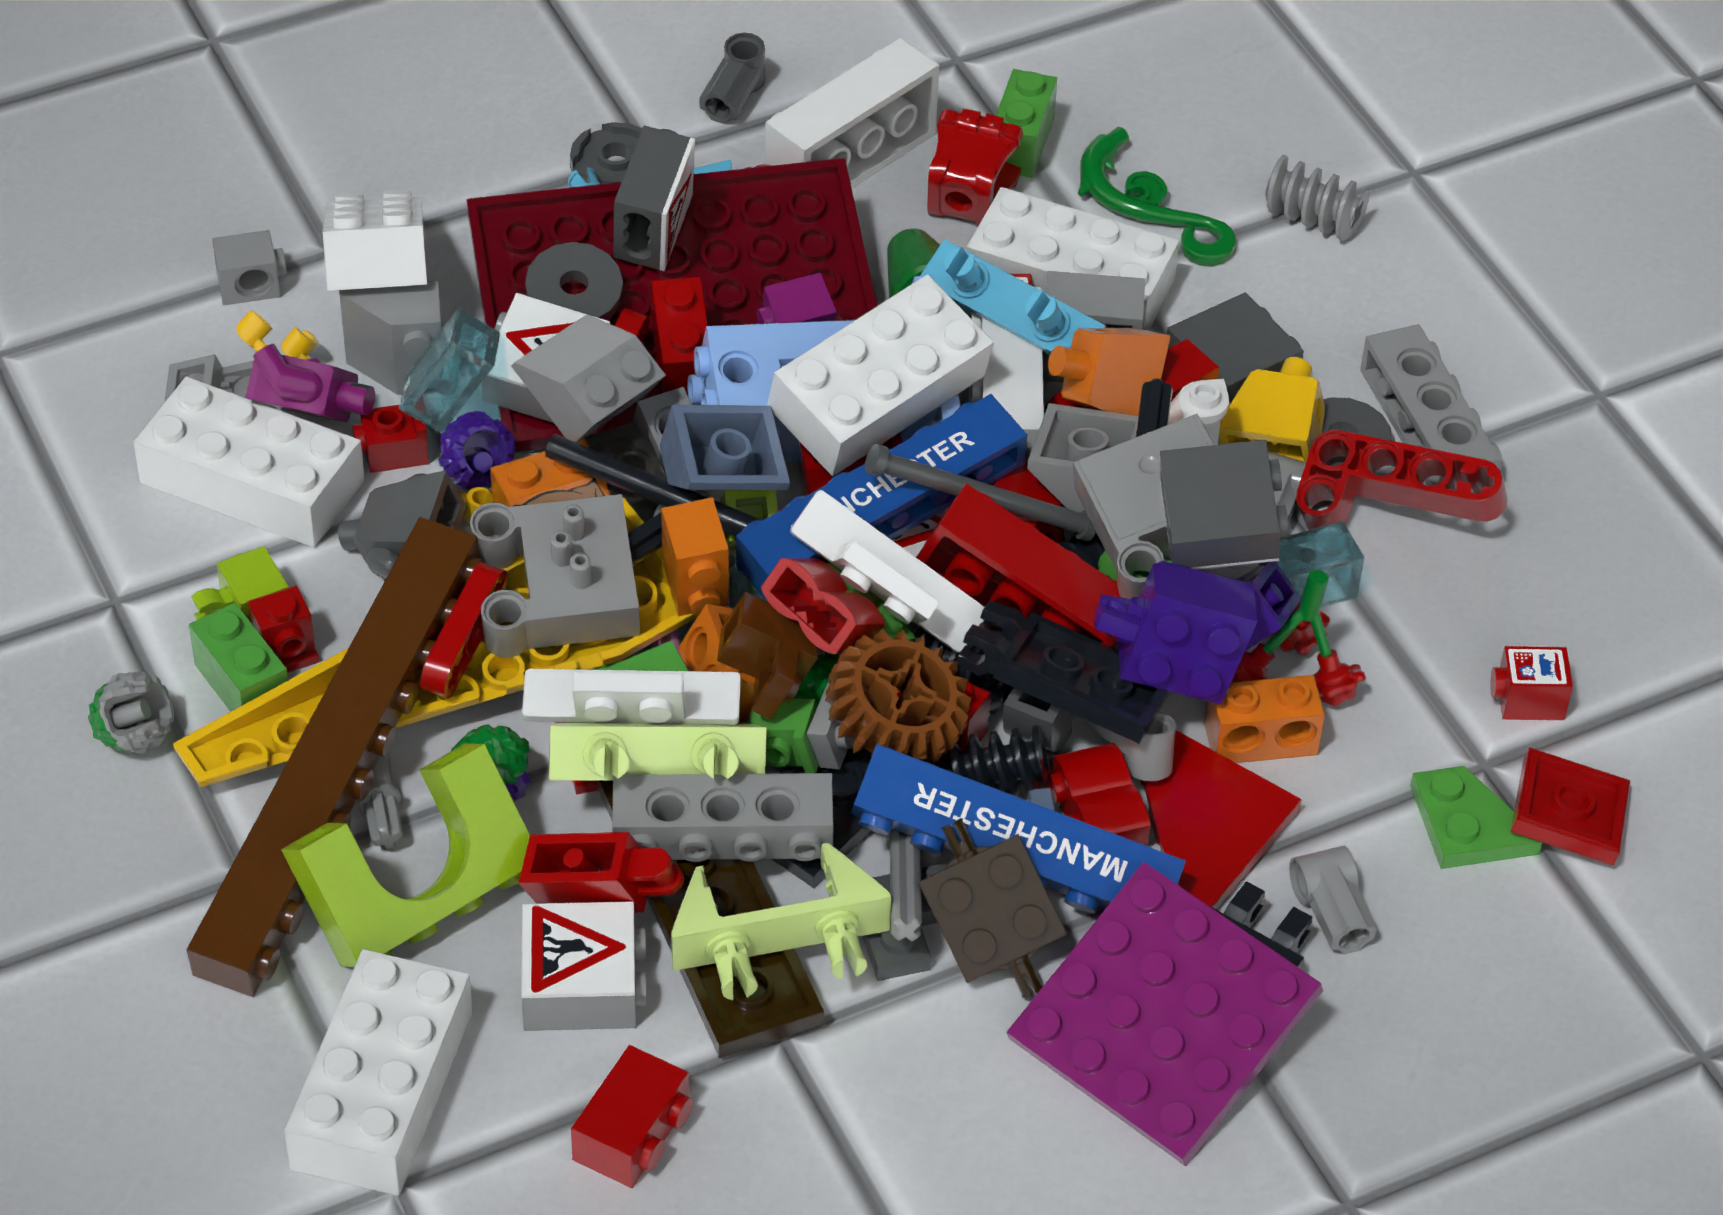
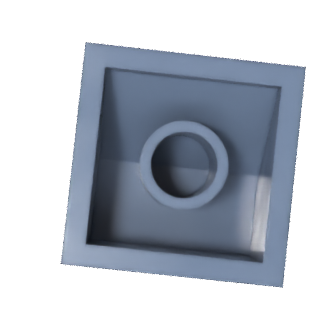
M671 406L659 445L669 485L687 490H788L790 480L771 406Z

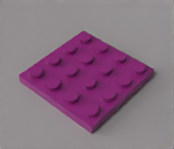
M1143 862L1006 1033L1009 1039L1186 1166L1321 995L1323 988L1322 984Z

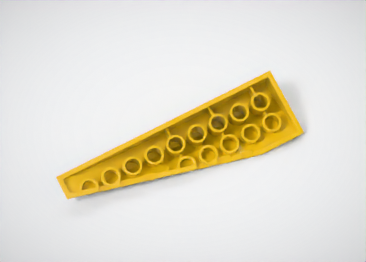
M623 497L626 525L629 533L644 522ZM661 548L633 566L639 604L640 636L526 649L520 655L511 658H503L492 654L486 648L484 638H482L453 695L447 699L421 689L419 681L418 697L412 711L409 714L402 713L395 727L406 726L524 690L525 672L528 669L591 670L621 661L696 619L698 615L689 614L678 617L663 567V549ZM520 555L512 565L503 569L507 571L508 575L505 590L520 593L525 599H529L523 555ZM503 622V623H500V624H498V625H500V626H508V625H512V624H514V623H512V622ZM348 648L174 742V750L199 786L204 787L288 761Z

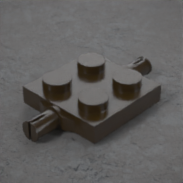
M963 818L953 821L962 840L961 843L958 842L950 823L941 827L955 858L943 870L918 881L966 983L993 970L1010 969L1022 994V998L1032 995L1023 974L1027 975L1035 993L1039 992L1043 985L1032 966L1030 958L1041 947L1067 934L1019 834L993 846L975 847L963 823Z

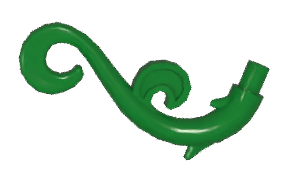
M1116 127L1107 135H1098L1085 148L1080 160L1079 196L1082 197L1089 192L1098 203L1108 210L1136 221L1186 227L1181 235V250L1183 255L1195 264L1215 266L1230 259L1236 248V236L1232 228L1225 222L1208 216L1162 207L1166 202L1167 186L1158 175L1147 171L1134 172L1127 177L1124 188L1125 194L1110 183L1105 174V168L1109 170L1114 169L1112 159L1117 156V150L1129 141V135L1124 128ZM1195 228L1208 230L1218 240L1212 244L1200 243L1194 238Z

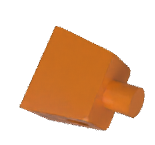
M1078 328L1074 332L1071 348L1056 346L1050 353L1048 360L1049 372L1053 376L1064 378L1061 394L1064 399L1086 409L1138 416L1142 385L1145 382L1152 381L1153 378L1161 379L1170 335L1137 328Z

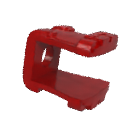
M945 109L942 111L937 123L938 143L928 175L927 211L931 215L940 217L948 215L974 221L975 225H979L1000 188L1003 187L1011 190L1017 186L1021 175V168L1006 161L1019 148L1023 138V130L1018 125L1005 123L1003 117L986 113L984 117L981 116L980 111L963 109L961 113H957V111Z

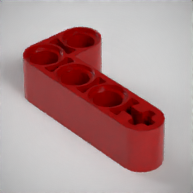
M1329 430L1320 434L1314 440L1296 495L1306 527L1312 533L1319 536H1330L1344 528L1355 496L1483 522L1494 520L1503 514L1508 500L1500 469L1488 460L1341 430ZM1336 456L1347 457L1339 465H1326L1330 459ZM1381 467H1395L1390 474L1385 476L1375 475V472ZM1428 477H1444L1439 484L1433 486L1423 484ZM1330 500L1333 502L1331 506L1322 511L1312 510L1313 506L1320 501Z

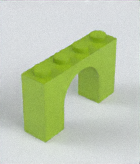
M463 744L419 770L444 819L449 837V851L445 866L437 880L422 893L402 899L385 890L372 874L347 823H326L281 849L340 966L354 968L362 949L393 956L391 949L408 940L410 944L417 943L439 930L437 922L453 913L455 917L461 916L481 906L484 903L482 895L498 886L500 890L518 884L530 834L485 744Z

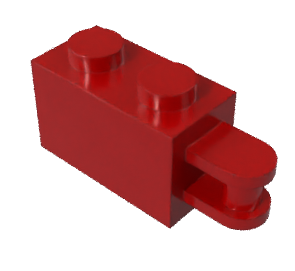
M629 832L532 834L529 837L518 883L536 904L634 902V913H644L647 897L668 896L676 893L683 885L684 873L678 865L672 863V858L666 850L662 848H642Z

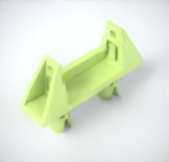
M555 723L550 725L549 780H613V775L618 779L623 775L707 774L713 779L714 774H719L728 779L733 774H765L767 727L757 724L740 723L735 725Z
M829 843L821 844V867L827 880L825 888L828 890V898L722 917L718 915L717 905L706 882L703 866H698L695 868L671 933L673 971L716 963L723 996L733 1000L734 976L738 978L746 997H749L757 990L758 984L753 975L749 957L825 943L833 976L843 979V956H846L857 977L867 968L866 958L863 956L858 936L890 931L891 895L880 883Z

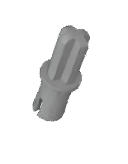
M380 756L373 769L374 778L367 797L363 801L358 800L359 809L366 814L371 842L375 846L384 845L386 849L395 847V841L403 836L398 812L401 804V794L393 786L390 759Z

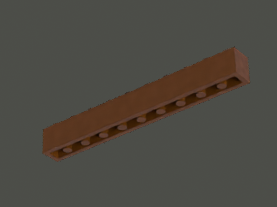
M422 517L418 518L186 949L193 976L254 997L262 980L269 981L274 975L280 959L279 948L286 934L293 935L297 931L303 917V902L305 900V896L281 849L326 823H347L348 827H350V812L357 799L363 801L371 789L374 778V766L379 757H387L393 747L397 732L396 724L402 713L409 714L416 703L419 692L418 683L432 647L475 566L479 562L484 563V560L479 558L477 536Z

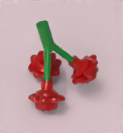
M1321 570L1309 572L1301 601L1281 629L1271 634L1273 637L1265 645L1259 643L1251 653L1244 652L1231 682L1268 679L1266 666L1275 658L1273 652L1279 645L1283 652H1290L1295 647L1296 652L1302 656L1307 655L1313 646L1318 645L1320 653L1317 655V661L1320 669L1313 675L1321 701L1331 706H1337L1356 696L1357 683L1366 679L1365 673L1361 671L1359 664L1348 665L1339 661L1337 651L1330 648L1327 633L1324 629L1330 622L1329 616L1320 611L1329 581L1327 573Z

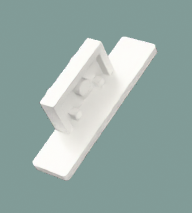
M822 490L817 491L790 529V533L842 570L840 577L845 582L863 593L870 590L885 601L883 608L892 616L906 624L913 621L954 652H961L963 647L967 645L963 643V640L971 625L979 626L984 621L980 618L984 606Z
M528 669L525 672L522 714L525 721L735 725L739 722L741 677L738 672Z

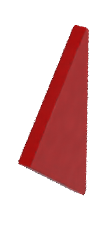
M1175 730L1172 773L1169 777L1162 780H1140L1141 786H1144L1149 805L1150 820L1161 852L1186 861L1178 885L1216 910L1219 909L1297 815L1302 801L1301 798Z

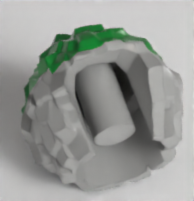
M143 671L117 673L111 677L108 683L96 691L93 702L89 704L90 715H88V719L93 730V738L100 740L106 747L116 748L119 752L145 754L149 750L162 745L165 735L171 732L170 725L174 720L173 706L168 698V690L154 674H147Z

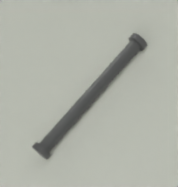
M874 444L868 452L865 471L869 475L879 477L884 473L955 496L959 494L965 483H967L979 492L991 497L994 502L1009 512L1074 532L1077 539L1089 542L1096 533L1085 510L1079 513L889 453L888 448L883 445Z

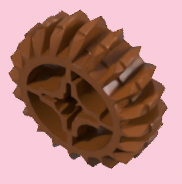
M882 629L874 635L873 639L863 635L861 639L856 641L853 647L849 646L842 652L838 659V664L833 666L829 674L830 680L828 683L830 685L826 690L825 699L826 702L832 705L829 709L828 720L841 723L838 728V738L852 737L855 740L853 753L864 748L872 753V758L876 744L933 764L941 758L944 752L947 753L954 748L959 740L958 735H961L967 726L969 716L966 713L970 709L971 697L964 693L967 689L968 679L954 676L957 672L958 661L944 662L941 659L943 646L932 651L925 647L924 635L916 639L915 642L908 641L904 629L896 633L893 639ZM898 690L901 692L899 697L897 696ZM897 701L900 703L899 709L896 708Z

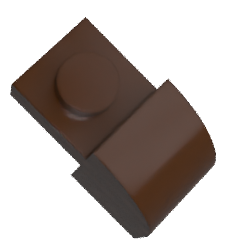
M745 592L721 628L717 661L755 677L751 711L771 719L782 701L786 703L792 701L801 682L817 660L818 652L816 646L803 633L798 620L789 619L781 615L767 601Z

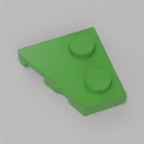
M1465 766L1413 773L1410 787L1441 869L1540 855L1543 842L1510 832L1514 811Z

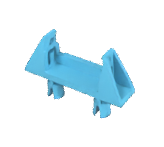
M946 239L943 240L920 275L925 276L928 274L929 276H934L935 282L969 316H971V312L981 316L1038 347L1048 356H1050V353L1056 346L1071 348L1074 332L1078 328H1107L1106 325L1055 299L1054 296L1046 294L1044 290H1039L973 255V253L964 250L962 246L959 247Z

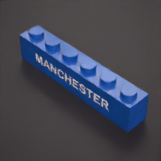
M989 394L975 403L968 402L963 404L950 417L933 426L927 425L920 428L910 439L892 449L888 448L889 453L983 483L992 484L1025 465L1028 434L992 394ZM865 464L849 473L842 472L837 474L827 485L807 496L794 498L784 509L770 517L749 523L741 533L736 535V566L763 599L767 601L761 586L781 558H815L825 563H830L790 533L792 525L813 495L819 490L826 492L891 540L949 508L956 496L884 473L879 477L869 475L865 471Z
M876 744L851 814L861 817L859 825L883 835H889L891 829L912 836L911 845L937 855L941 854L943 848L952 851L941 827L950 823L958 842H962L953 821L963 818V823L975 847L993 846L1019 834L1044 888L1065 894L1064 902L1089 913H1095L1097 907L1105 910L1143 862L1177 885L1186 862L1180 858Z

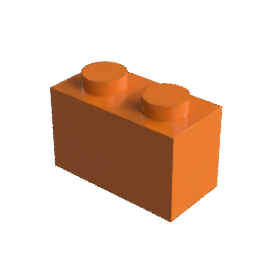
M713 497L661 508L663 567L678 617L689 614L699 615L706 604L723 607L729 606V548Z

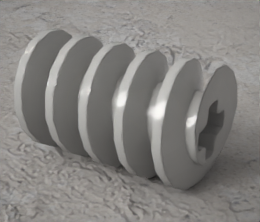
M1282 155L1275 164L1267 183L1265 196L1268 211L1278 215L1284 210L1285 218L1295 221L1301 217L1304 226L1311 228L1318 223L1320 232L1329 234L1335 230L1338 239L1343 241L1349 239L1363 220L1369 202L1370 187L1365 190L1361 197H1357V182L1351 180L1345 189L1341 191L1339 190V175L1333 174L1326 185L1322 184V169L1317 167L1310 177L1306 178L1304 177V162L1299 161L1292 171H1288V156Z

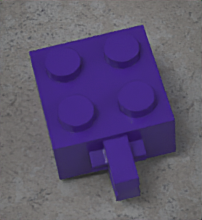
M1160 561L1152 565L1139 597L1127 599L1101 594L1094 611L1095 629L1116 636V640L1120 641L1118 647L1120 679L1217 704H1222L1258 622L1254 584L1166 561Z

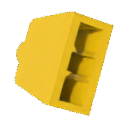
M1288 357L1285 359L1280 372L1260 369L1250 372L1229 405L1226 415L1221 419L1219 431L1221 444L1266 440L1269 452L1306 462L1314 440L1322 433L1325 416V404L1320 382L1314 377H1310L1312 366L1302 358Z

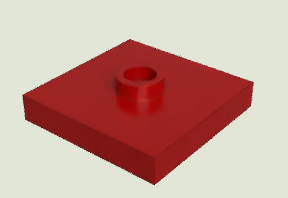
M1529 747L1522 763L1510 832L1614 865L1620 854L1630 780Z

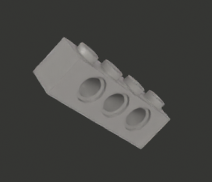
M1420 324L1366 336L1360 371L1402 443L1485 459L1494 463L1500 470L1502 469V456L1499 447L1488 439L1482 429L1477 411L1468 406L1461 394L1458 379L1455 375L1449 374L1441 361L1438 346L1435 342L1429 341ZM1431 476L1425 480L1427 486L1439 484L1444 477Z
M832 773L733 774L728 779L719 774H714V779L707 774L623 775L618 779L613 775L612 832H629L642 848H662L667 851L672 860L700 862L709 859H741L743 861H757L760 859L810 861L821 859V844L829 843L833 846Z

